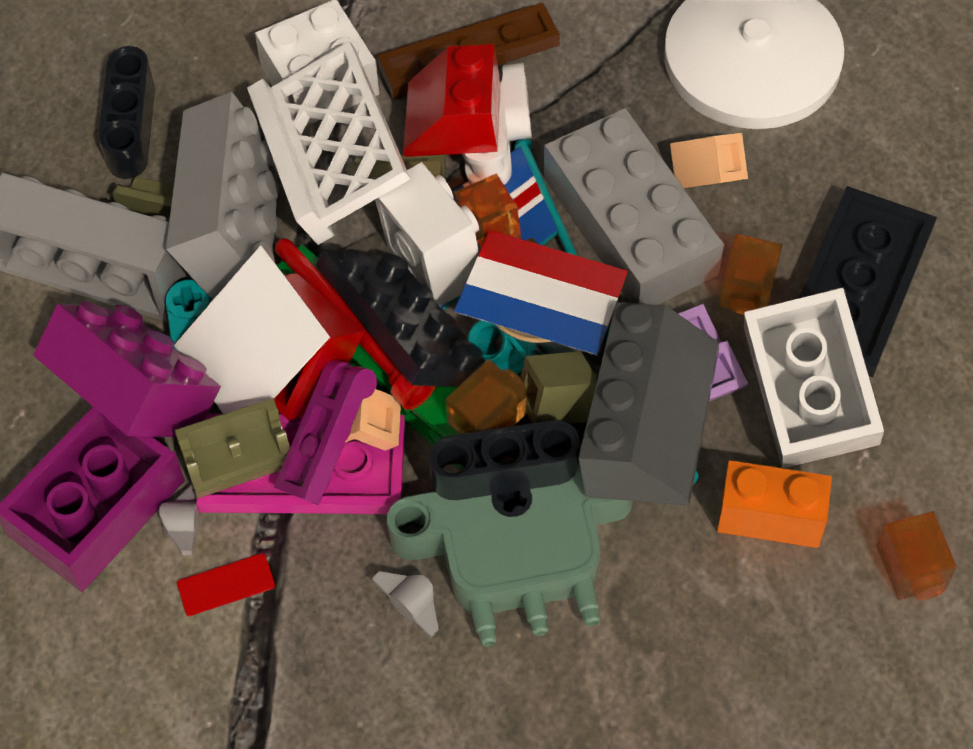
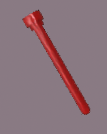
M287 238L279 239L275 244V251L288 267L365 330L359 344L390 377L389 385L392 387V396L406 410L415 409L423 404L431 396L435 386L411 385L329 281L291 240Z

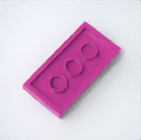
M207 414L205 420L222 414ZM279 414L283 431L286 432L289 446L291 447L303 416L288 420L282 414ZM400 415L399 446L384 451L356 439L344 443L332 472L330 483L325 489L319 505L274 488L280 473L278 471L198 498L196 504L199 513L388 514L390 507L397 500L402 499L405 416Z

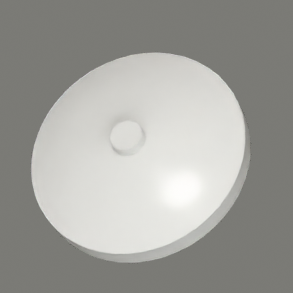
M685 0L676 10L668 25L664 49V61L668 77L682 99L696 111L710 119L726 125L748 129H768L789 125L817 111L835 90L844 60V43L841 31L833 16L818 0Z

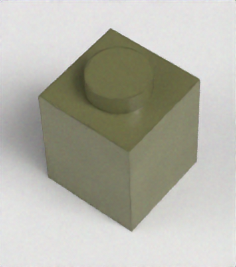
M581 351L525 356L516 396L532 423L561 420L569 424L587 422L598 374L591 369Z

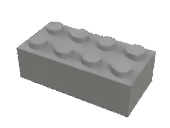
M232 92L183 110L166 250L212 300L221 292L260 245L275 263L273 245L274 233L277 231V198L280 196L279 174L263 130L258 125L254 113L250 108L244 107Z
M626 108L544 145L545 180L601 262L628 271L621 291L629 303L659 305L719 276L724 248L723 242Z
M6 173L1 174L0 271L109 305H124L142 315L168 323L166 295L169 289L177 282L193 279L166 250L170 219L159 215L150 217L133 212L126 206L116 202L107 204L93 200L73 189L63 191L46 186L29 176L20 178Z

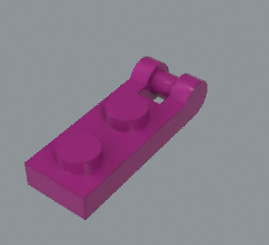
M336 359L329 361L325 365L274 488L319 505L324 491L330 483L332 472L344 443L350 435L351 426L363 399L369 398L376 389L377 377L372 370L360 366L353 367L347 362Z

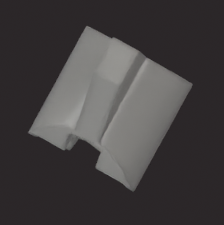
M193 485L188 487L174 502H165L159 508L160 519L164 525V535L172 540L182 555H193L195 537L198 536L200 527V513L196 504L197 496Z
M381 571L372 578V581L388 596L395 609L406 619L414 622L430 639L438 632L433 601V586L428 578L423 575L404 576Z

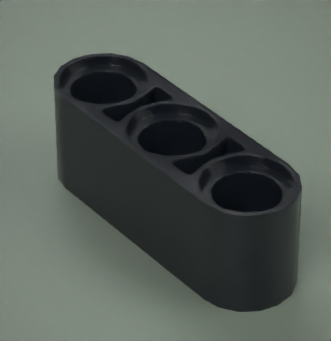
M135 46L120 47L114 50L108 58L99 129V142L108 170L112 175L121 179L135 178L142 174L147 167L149 158L155 85L147 55L142 49Z
M561 420L447 436L439 439L430 450L431 484L434 491L440 497L447 500H463L560 485L570 481L578 470L580 437L577 430L571 424ZM552 448H559L567 454L561 457H552L545 452ZM501 456H509L516 460L509 465H500L494 462L496 458ZM449 464H459L465 467L457 473H448L442 470Z

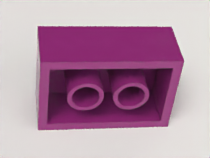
M86 301L81 302L80 305L57 303L33 356L125 435L177 437L175 430L205 420L221 386L206 374L207 368L202 363L193 358L183 356L173 348L175 343L170 337L151 330L142 323L143 316L139 312L124 305H116L113 309L102 308Z
M92 407L0 502V524L10 539L80 592H83L159 510L161 504L165 503L185 480L177 456L173 451L153 437L125 435Z

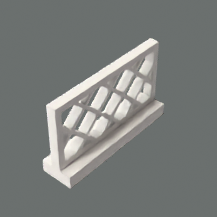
M350 41L271 88L264 79L247 87L295 220L318 245L335 236L331 227L333 223L410 180L359 55ZM349 62L350 66L342 82L329 80L334 69ZM303 87L310 88L302 105L289 103L288 96ZM323 90L336 92L328 109L315 107ZM350 94L363 96L355 114L341 112ZM309 118L322 120L315 137L302 136ZM336 122L350 124L341 142L328 140ZM363 127L376 129L368 147L354 145ZM322 150L336 152L327 171L314 168ZM349 155L363 157L354 176L341 174ZM376 160L391 163L393 170L376 180L368 178ZM335 184L349 186L344 198L330 206L328 205L327 200Z

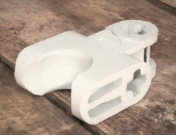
M524 63L503 65L498 152L463 154L468 182L476 189L492 191L507 184L512 174L509 141L532 138Z

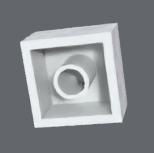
M337 0L329 1L255 32L260 65L272 86L350 41L359 55L375 96L379 95L376 60ZM349 62L334 69L329 80L342 82L350 66ZM303 87L288 96L289 103L302 105L310 88ZM323 90L315 107L328 109L336 92ZM350 94L342 111L359 104L363 96ZM309 118L306 126L319 121L320 119Z
M421 162L407 170L410 180L380 196L375 201L388 249L392 254L403 258L408 263V269L421 284L431 290L432 297L441 307L461 295L481 250L475 232L479 231V225L475 216L466 205L459 207L453 200V193L446 180L441 175L434 177Z

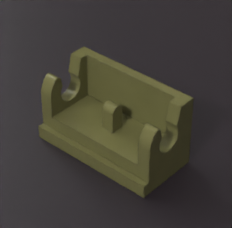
M274 398L175 430L197 499L281 471L290 449Z

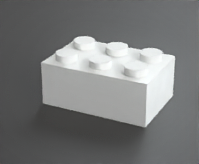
M843 288L744 312V331L781 468L880 445L884 429Z

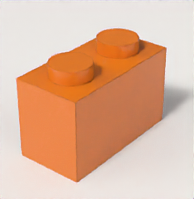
M729 460L723 486L717 532L819 548L828 520L832 476Z

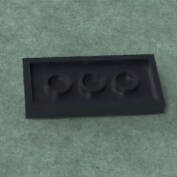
M847 186L798 299L840 288L844 289L868 376L874 377L937 217Z
M323 249L316 263L317 268L411 385L488 389L496 375L495 370L484 359L482 350L470 342L457 327V321L446 313L434 300L431 290L421 284L408 269V263L403 258L392 253L375 255L365 254L354 249H346L345 251Z

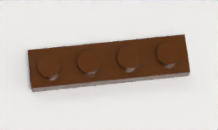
M542 2L377 55L378 67L393 99L408 94V82L447 47L494 44L497 64L501 65L560 46V34Z

